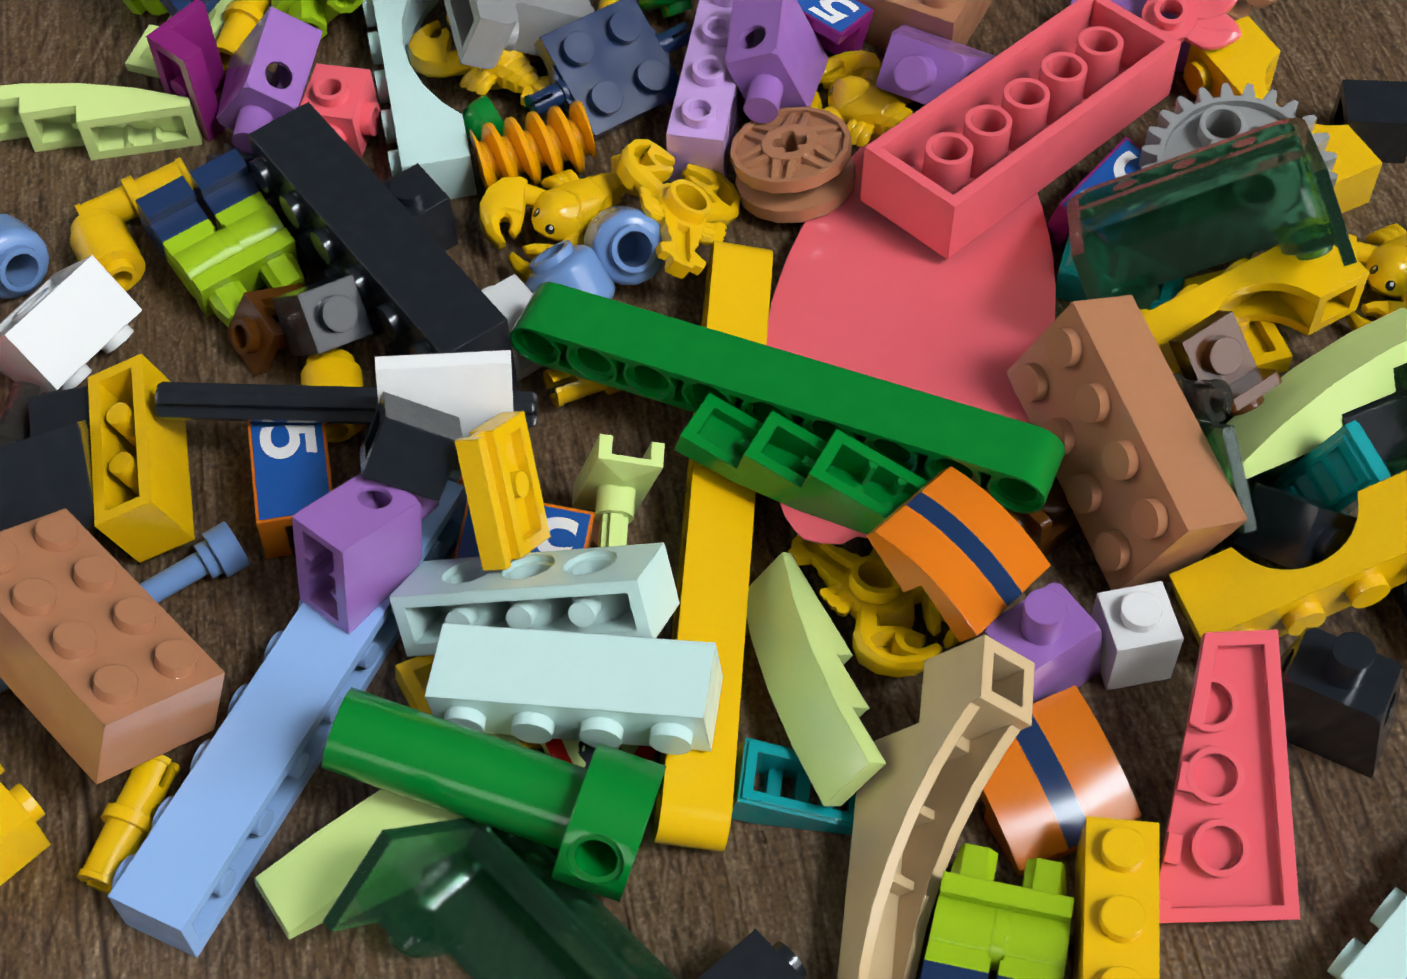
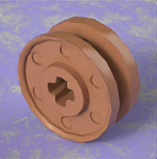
M785 107L779 109L777 118L770 123L750 121L745 124L733 138L730 150L732 166L737 175L735 182L736 190L740 196L743 208L760 219L776 223H798L825 216L843 205L854 191L856 178L855 164L851 158V134L845 122L826 110L813 107Z

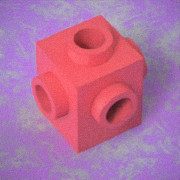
M316 63L305 94L302 95L298 107L309 102L349 147L362 158L369 137L376 136L381 120V110L371 70Z

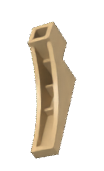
M985 634L925 660L919 723L873 741L886 764L856 792L837 979L916 978L925 932L942 881L943 871H946L959 836L982 790L1007 749L1022 729L1032 726L1035 663Z

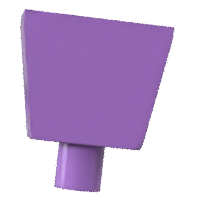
M733 0L725 61L728 71L746 100L744 105L746 116L757 123H770L777 118L781 108L810 107L827 66L828 56L798 1Z
M272 6L231 56L216 116L221 125L234 130L231 139L233 145L239 150L253 154L248 137L249 133L298 108L323 32ZM269 64H278L274 73L266 69Z
M902 25L895 29L891 35L876 86L926 105L964 79L968 73H973L996 56L908 25Z
M360 473L292 516L300 600L349 635L418 567L422 559L421 520L439 506V502L362 477Z
M1057 582L1032 591L1025 600L998 616L978 635L980 637L985 634L1035 663L1033 703L1074 685L1078 688L1101 672V629L1062 584Z

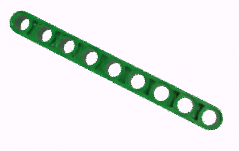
M545 282L536 288L510 332L513 348L529 361L696 413L710 392L763 424L773 410L826 442H829L835 430L838 429L928 482L943 469L952 466L984 489L1002 507L1014 512L1035 513L1043 508L1065 454L1064 444L1059 437L1042 427L558 283Z

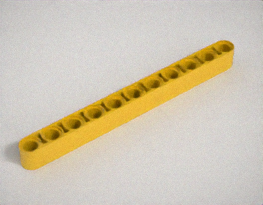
M713 241L706 274L701 326L767 345L773 250ZM690 458L688 459L676 584L680 604L674 611L671 639L716 643L723 682L712 750H690L688 753L681 755L660 752L659 764L665 765L666 769L656 796L653 842L724 852L730 832L733 808L756 492L725 478Z

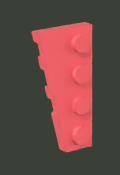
M1278 630L1205 632L1201 637L1160 862V923L1300 920Z

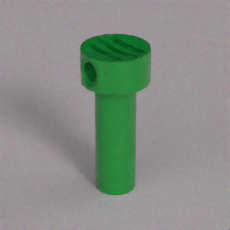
M352 687L344 697L336 714L322 758V768L557 849L559 854L551 879L620 902L666 769L665 765L601 743L597 744L590 765L586 769Z

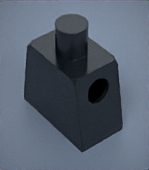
M86 420L0 447V531L65 508L86 530L95 527L91 439Z
M1306 627L1280 657L1287 742L1372 778L1396 719L1403 667L1397 661L1376 653L1373 642L1363 634L1345 632L1335 636L1316 627Z

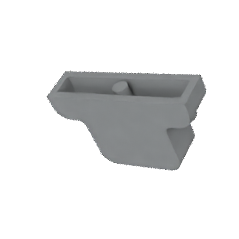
M444 0L460 63L483 69L496 67L503 51L511 52L514 50L540 56L534 46L539 37L595 12L589 0Z

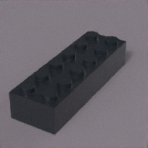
M309 102L248 134L255 158L249 162L250 170L260 188L265 192L266 202L273 208L284 228L286 227L295 240L297 255L307 267L315 264L321 271L323 280L353 275L373 330V334L367 336L369 339L372 340L378 337L385 345L387 356L511 350L513 391H519L507 318Z

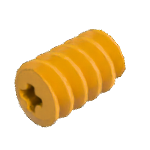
M579 100L571 102L568 119L560 107L556 105L551 106L548 109L546 125L537 112L531 111L526 115L525 130L521 128L517 120L512 116L504 120L503 136L499 134L491 122L483 124L481 141L477 140L470 129V139L477 168L486 190L497 182L498 178L520 177L522 172L528 174L535 186L541 185L542 167L548 166L554 175L564 170V162L570 161L577 173L582 175L585 174L586 156L592 155L595 160L597 157L590 122L585 108Z

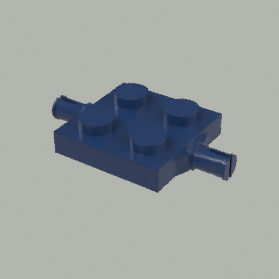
M619 0L539 37L534 46L548 69L550 85L535 93L526 95L524 97L525 106L527 109L532 107L529 112L535 111L538 115L547 112L551 106L562 105L569 113L571 102L579 100L585 108L594 140L674 102L680 78L670 62L669 53L688 45L691 31L685 34L684 32L689 26L685 22H681L658 34L649 25L636 0Z

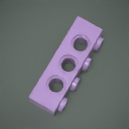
M699 0L666 132L667 152L675 158L674 170L668 181L673 182L678 179H684L680 175L687 164L720 172L723 176L727 177L731 159L732 140L737 132L744 96L728 71L725 61L733 0Z

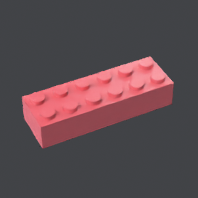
M1077 0L865 146L860 200L946 259H949L1167 97L1170 93L1181 41L1111 0Z

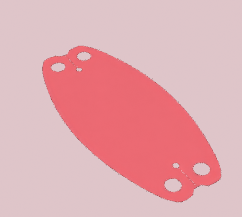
M865 146L860 147L851 157L855 164L856 172L854 191L843 205L827 215L805 221L788 254L770 306L767 346L1030 423L1006 372L1055 321L1056 285L1054 260L1049 231L1038 193L952 257L946 259L860 200ZM780 503L786 519L795 532L804 540L821 544H844L855 537L867 538L865 533L849 529Z

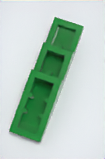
M710 392L681 433L674 449L737 484L796 510L865 534L871 532L928 483L927 480L838 429L835 430L829 442H826L773 410L763 424Z

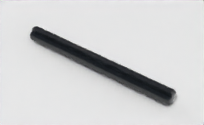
M161 382L158 384L155 393L156 415L160 419L370 424L378 406L377 387ZM513 391V411H524L527 427H535L538 407L536 393L532 391Z

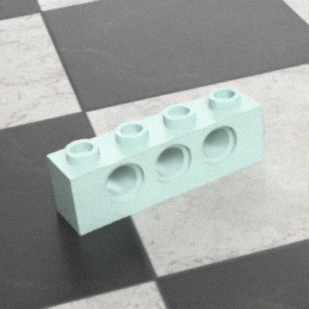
M664 542L532 552L522 559L511 560V567L507 570L483 571L480 557L422 561L389 596L407 657L435 655L443 623L657 638L680 604Z

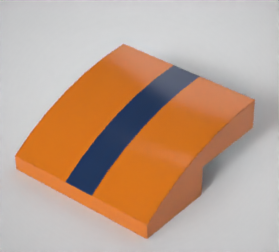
M952 466L939 472L866 535L903 592L922 585L959 642L978 636L1051 566L1038 546L1006 509L974 481Z
M1076 685L1033 703L1032 726L1022 729L1018 733L980 794V798L986 806L984 821L1018 877L1024 875L1027 859L1042 858L1055 861L1075 852L1086 816L1141 821L1142 818L1134 794L1118 759Z

